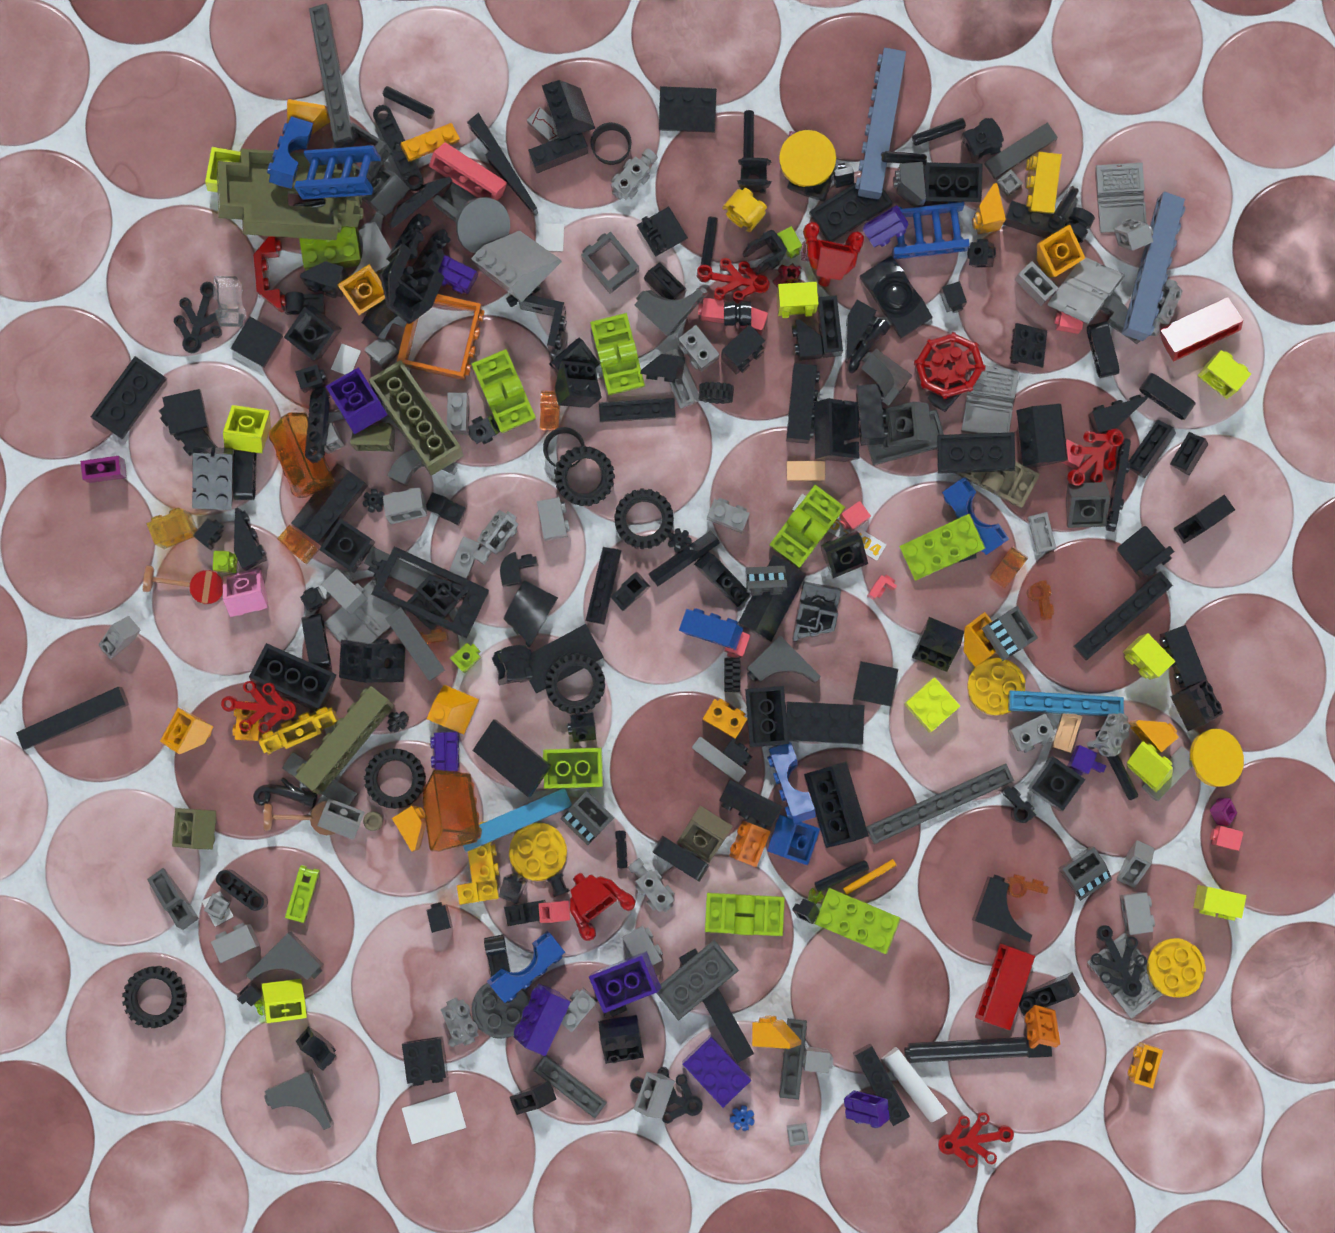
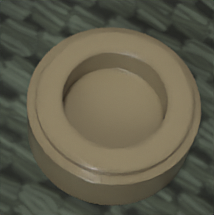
M369 812L364 816L363 824L370 831L379 830L383 825V817L378 812Z

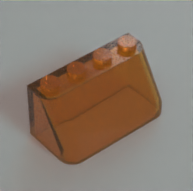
M290 412L282 416L270 429L269 439L282 465L291 493L298 498H307L335 481L324 456L317 463H311L305 457L308 425L307 414Z
M433 770L423 791V806L431 851L440 852L475 843L481 838L482 829L479 827V812L476 810L477 798L474 797V782L471 780V774Z

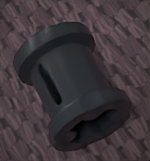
M563 873L547 879L552 886L553 897L570 891L569 888H566Z

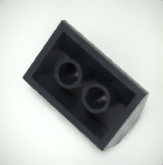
M561 80L542 85L545 101L559 140L595 129L581 88Z
M660 86L659 130L715 133L717 89Z
M926 162L923 166L925 201L981 203L983 164Z
M1061 404L1031 406L1016 410L1024 467L1036 468L1068 461Z
M784 686L745 689L750 747L789 744Z
M732 780L728 781L719 799L722 802V807L729 811L732 808L738 810L739 816L747 820L751 817L757 820L755 824L765 829L767 826L772 827L783 807Z

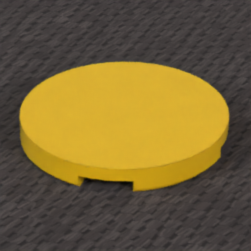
M812 130L799 131L792 134L783 143L779 155L780 167L784 176L795 185L801 187L820 185L831 176L834 170L836 152L833 144L825 135Z
M989 658L971 671L967 682L968 695L975 707L986 714H1007L1011 712L1008 711L1009 691H1025V678L1021 670L1013 662L1006 659L1002 661L1001 658Z
M1210 729L1199 734L1192 742L1190 760H1192L1196 776L1203 783L1212 787H1223L1234 783L1239 778L1244 766V755L1239 742L1233 735L1222 729Z
M533 823L519 829L511 840L509 847L510 862L515 871L526 879L533 881L547 880L555 876L565 864L567 858L565 839L556 828L549 824Z
M1171 938L1159 942L1151 950L1147 959V974L1150 982L1160 993L1169 997H1186L1196 992L1206 972L1205 961L1199 949L1190 942L1180 938Z

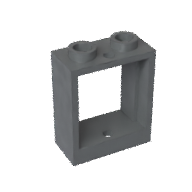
M351 123L354 140L337 146L334 144L333 148L352 147L359 137L374 145L381 157V161L370 162L367 179L371 181L390 156L392 150L379 138ZM353 163V166H355L357 174H359L361 167Z
M610 231L607 235L606 233L602 234L597 239L598 242L593 246L588 245L584 248L583 254H581L582 261L609 294L639 272V265ZM611 242L629 265L608 281L590 257L607 243Z

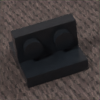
M580 337L549 363L551 368L557 373L561 361L593 363L595 368L600 365Z

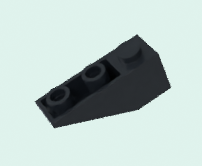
M858 299L846 319V363L857 352L858 349L856 347L858 343H862L866 339L868 333L865 331L868 326L872 327L877 319L875 316L877 310Z
M1136 395L1130 397V401L1123 402L1118 400L1112 402V406L1104 407V405L1094 407L1093 411L1088 414L1093 432L1105 434L1108 430L1117 428L1148 397Z
M237 507L235 508L234 553L242 569L247 571L267 561L264 556L267 553L263 545H259L256 540L258 538L257 532L253 527L250 528L248 521H250L248 514L245 510L242 511Z
M710 552L701 556L694 563L695 567L737 607L751 594L746 593V588Z
M514 872L504 876L499 897L518 904L527 881L523 880L524 876Z
M1073 972L1057 977L1023 993L1019 1003L1023 1016L1034 1005L1046 1008L1075 997L1081 989Z

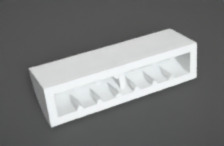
M897 1047L881 1058L929 1122H934L948 1113Z

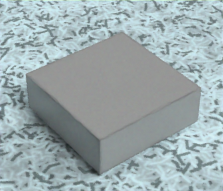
M1011 169L996 181L1007 197L1023 184Z
M212 893L204 911L222 919L231 901Z
M806 1123L787 1125L790 1146L809 1144Z

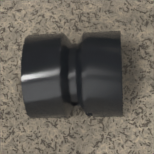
M1074 207L1068 217L1069 221L1065 223L1064 227L1071 225L1078 243H1083L1088 234L1087 229L1091 228L1095 216L1083 208Z
M751 300L740 301L738 304L735 301H724V326H735L736 323H739L740 326L751 325Z

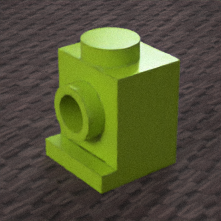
M792 226L777 233L787 248V257L792 259L798 256L802 249V244Z
M214 551L213 570L220 573H237L238 559L236 555L229 551Z
M466 643L450 659L463 673H466L481 659L479 655L481 651L474 644L470 646ZM464 653H469L470 658L465 660L463 658Z

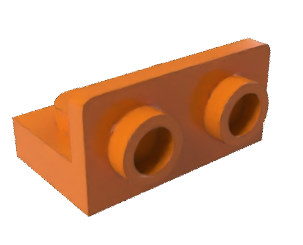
M743 821L738 828V835L730 848L729 856L757 867L771 831Z
M1034 1005L1025 1014L1029 1047L1034 1049L1038 1044L1057 1048L1060 1045L1056 1011Z

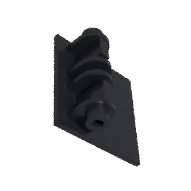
M669 206L651 217L645 216L641 219L642 222L637 224L638 229L655 257L688 239Z
M1015 323V329L1012 331L1014 332L1013 340H1011V343H1013L1011 349L1013 350L1009 358L1011 363L1019 364L1021 362L1044 368L1047 330Z

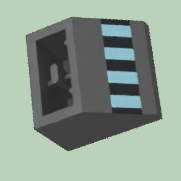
M785 566L746 567L745 569L746 593H751V596H760L763 592H770V595H780L787 588Z
M1018 606L1002 614L982 628L985 636L989 639L1002 661L1038 639Z
M586 791L560 819L586 845H589L615 817Z
M1088 847L1058 868L1080 901L1112 880L1106 863L1095 847Z

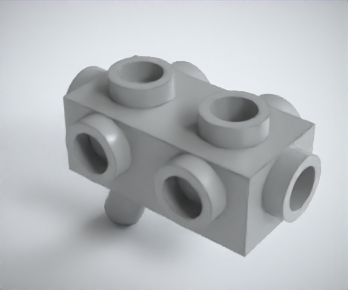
M1122 713L1109 714L1096 740L1087 743L1088 749L1097 748L1103 756L1107 757L1118 755L1122 750L1121 744L1129 737L1128 731L1131 727L1127 722L1129 718Z
M457 998L447 1001V1006L440 1010L452 1036L448 1044L454 1047L461 1043L466 1046L475 1042L474 1038L479 1036L477 1033L478 1026L471 1019L469 1005L463 999L458 1001Z

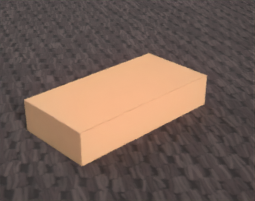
M825 461L786 462L787 481H825Z
M1061 714L1051 747L1071 753L1082 716L1077 714Z

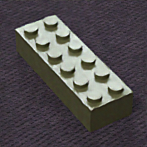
M401 360L368 379L377 398L431 476L464 456L461 446Z
M372 686L365 688L361 692V698L358 702L353 703L347 710L348 714L336 722L333 732L331 734L328 733L322 740L323 744L311 752L308 762L306 764L303 763L296 772L298 774L295 777L313 792L322 795L395 707L392 702Z

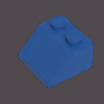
M779 814L767 851L808 865L820 828L803 822L794 824L792 818L788 819V817Z

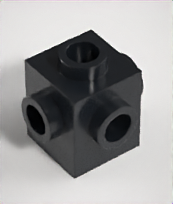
M977 239V242H970V248L967 251L969 265L975 268L993 267L994 258L996 257L994 244L988 242V239Z
M492 415L485 418L479 416L471 420L473 424L468 426L469 437L476 444L480 442L483 445L493 440L492 437L500 432Z
M593 712L570 715L571 723H568L567 727L568 734L573 736V742L596 740Z

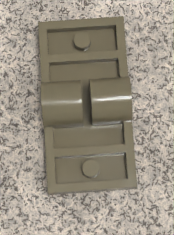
M1016 461L1015 471L955 473L963 478L966 477L968 481L1019 508L1024 506L1040 474Z

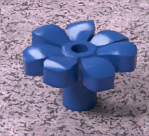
M742 1105L740 1110L738 1108L732 1110L734 1115L730 1116V1122H735L734 1128L736 1130L742 1127L743 1131L749 1130L748 1124L754 1125L755 1120L751 1118L754 1116V1112L752 1110L747 1111V1106Z

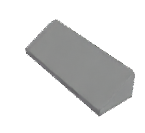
M672 349L665 353L683 357L679 349ZM685 362L682 380L676 379L675 383L669 382L680 409L700 401L699 393Z
M699 737L692 746L693 750L734 781L739 782L746 773L742 767L702 737Z
M1181 746L1169 758L1173 767L1172 777L1157 792L1146 783L1142 786L1155 801H1159L1193 766L1192 760H1190V752Z

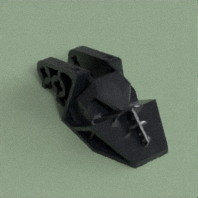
M416 214L410 220L386 258L390 263L380 274L387 308L408 324L414 322L432 308L444 280V276L438 272L445 255L442 248L451 241L445 229L438 230L431 236L417 258L418 252L416 249L418 244L424 240L421 231L426 226H429L432 221L429 216H422L421 214ZM417 258L412 267L405 268L408 260Z

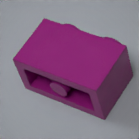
M120 456L80 461L82 480L88 483L127 478L125 459Z

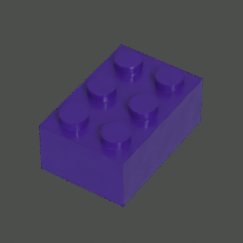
M359 367L326 386L354 434L387 416L385 409Z
M647 951L595 971L588 976L603 1013L655 994L662 988Z
M538 983L531 993L528 1006L523 1010V1017L520 1023L514 1029L513 1037L526 1049L546 1056L571 1001L560 992Z
M711 1034L682 1061V1065L722 1108L752 1081L751 1077Z

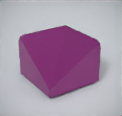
M1218 798L1210 809L1217 825L1229 826L1237 815V811L1230 798Z

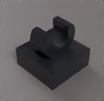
M845 163L837 164L838 170H834L835 187L854 184L853 167L846 168Z

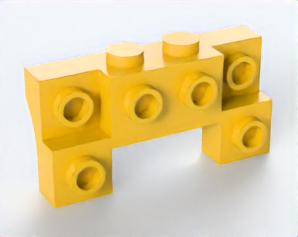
M323 707L317 710L316 714L314 712L311 714L305 712L299 715V719L293 722L290 719L281 723V727L278 728L277 732L269 731L261 735L262 738L259 740V744L263 752H267L268 755L282 747L286 749L321 734L323 729L336 724L339 720L336 712L333 711L332 707L329 709Z
M485 822L449 827L451 846L462 845L458 837L459 833ZM492 841L468 851L472 883L457 885L459 905L500 898L497 875H500L499 865L494 861L497 850L496 845L492 844Z

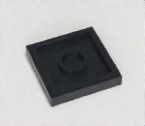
M249 316L230 349L265 368L283 335Z
M200 389L162 397L170 435L209 427Z
M860 661L853 699L891 707L898 669Z

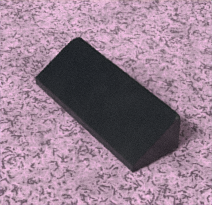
M1157 420L1128 461L1130 462V470L1140 477L1146 478L1175 436L1174 427Z

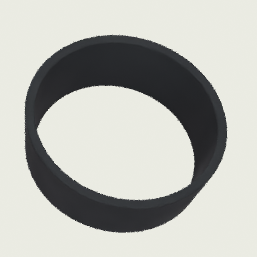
M609 122L595 129L591 136L590 145L594 155L600 162L607 165H615L626 159L631 149L632 140L630 133L624 126ZM605 131H618L627 139L628 151L622 158L608 161L596 154V139Z
M560 427L554 429L546 436L543 443V453L551 465L557 467L548 456V445L556 435L562 433L571 434L579 440L581 446H585L582 436L576 430ZM579 459L576 463L571 465L570 468L577 465L581 459Z

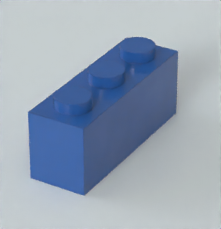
M694 608L693 611L686 609L679 628L680 632L736 650L743 628L737 625L738 621L727 618V621L721 620V616L710 613V616L704 614L705 611Z

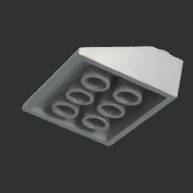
M521 231L484 245L471 258L483 274L521 302L562 262L558 257Z

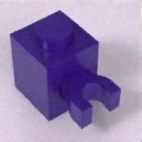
M1076 745L1067 765L1080 776L1082 774H1089L1091 769L1099 773H1104L1106 765L1095 761L1097 752L1081 745Z

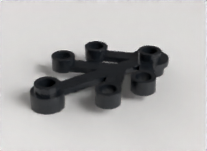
M204 282L200 286V292L203 297L197 316L192 309V302L188 298L184 297L179 301L180 307L185 310L193 325L191 333L186 327L187 322L183 316L178 315L174 318V324L179 327L184 336L182 342L183 349L191 354L197 353L205 341L213 337L219 338L222 335V329L216 325L212 326L210 331L199 335L201 329L217 320H225L228 317V312L224 308H218L216 312L205 317L210 299L217 292L216 287L211 282ZM211 288L212 292L207 294V289ZM188 301V306L184 307L183 302ZM224 311V316L219 317V312ZM183 319L182 324H177V321ZM219 329V333L214 335L213 331ZM191 342H195L194 347L189 346Z
M1107 925L1100 926L1096 931L1097 938L1106 943L1114 961L1105 959L1098 953L1093 954L1090 957V961L1093 965H1102L1118 971L1123 979H1119L1104 971L1099 975L1100 981L1122 987L1124 994L1129 997L1138 996L1142 991L1139 977L1143 966L1147 964V958L1144 955H1137L1134 962L1136 965L1132 975H1130L1127 969L1133 950L1138 946V940L1135 937H1128L1125 941L1126 948L1123 957H1121L1112 939V929ZM1104 929L1109 932L1107 937L1102 935ZM1130 939L1135 941L1133 947L1128 944ZM1094 956H1099V963L1093 961ZM1139 957H1142L1144 959L1143 964L1138 963L1137 960ZM1103 974H1108V981L1102 979ZM1131 983L1136 986L1134 991L1129 989Z
M662 1066L658 1069V1074H660V1070L664 1069L667 1071L666 1077L670 1078L667 1067ZM678 1074L676 1076V1083L681 1086L685 1098L678 1096L673 1086L666 1106L668 1107L675 1103L682 1107L672 1112L665 1111L664 1115L670 1114L671 1119L665 1120L663 1115L662 1121L669 1124L673 1119L684 1114L696 1116L702 1111V1101L697 1096L692 1095L685 1074ZM637 1076L630 1082V1088L634 1093H639L641 1087H635L634 1083L640 1081L643 1084L644 1081L642 1077ZM681 1076L684 1077L685 1082L679 1083L678 1078ZM691 1102L696 1103L697 1106L695 1109H691L689 1107V1104Z

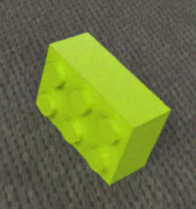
M341 226V233H337L336 240L299 238L305 271L325 261L344 268L359 266L362 259L357 227Z
M602 748L543 750V759L552 765L544 777V789L603 787Z

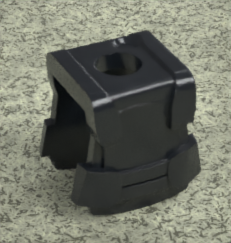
M984 118L974 129L963 132L961 140L971 155L972 161L976 162L984 155H993L1001 152L1000 149L1002 148L1004 138L993 118Z
M751 157L739 159L741 178L737 180L740 189L747 188L751 192L766 194V189L769 188L772 182L767 180V165L770 166L771 160L768 158ZM751 175H756V176H758L759 179H748V178H749V176H751Z
M769 230L763 233L760 239L757 238L747 244L748 246L743 251V257H748L756 250L768 245L774 256L769 257L757 266L755 273L758 275L768 268L774 269L780 265L787 252V248L776 232Z
M513 645L494 652L492 661L498 671L499 686L517 682L523 683L532 679V671L529 667L531 649L524 645Z

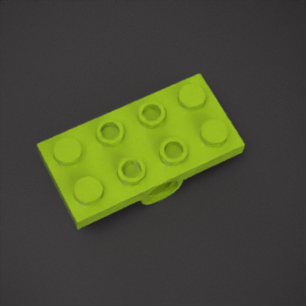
M627 313L591 321L590 325L608 396L645 387L643 375L640 374L641 367Z
M507 349L472 363L501 434L536 419Z
M814 485L769 546L800 568L843 512L845 506L817 485Z
M970 514L899 546L915 581L986 549Z
M828 888L820 908V913L814 924L887 954L901 918Z
M707 893L705 932L783 936L785 897Z

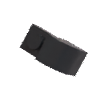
M516 552L507 555L500 566L502 586L509 587L522 584L520 569L539 566L537 557L532 556V554L522 555L521 559H518Z
M635 572L621 584L622 587L611 598L622 611H625L650 588V585L638 572Z
M309 1026L296 1040L300 1050L312 1057L317 1067L323 1071L336 1057L334 1046Z

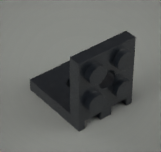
M528 295L523 302L518 300L521 310L553 316L547 347L549 354L557 355V351L561 350L563 344L561 333L565 332L567 326L564 302Z
M341 640L339 678L364 683L404 682L406 648L403 643H365ZM388 658L389 665L388 667H385L384 663L385 660Z

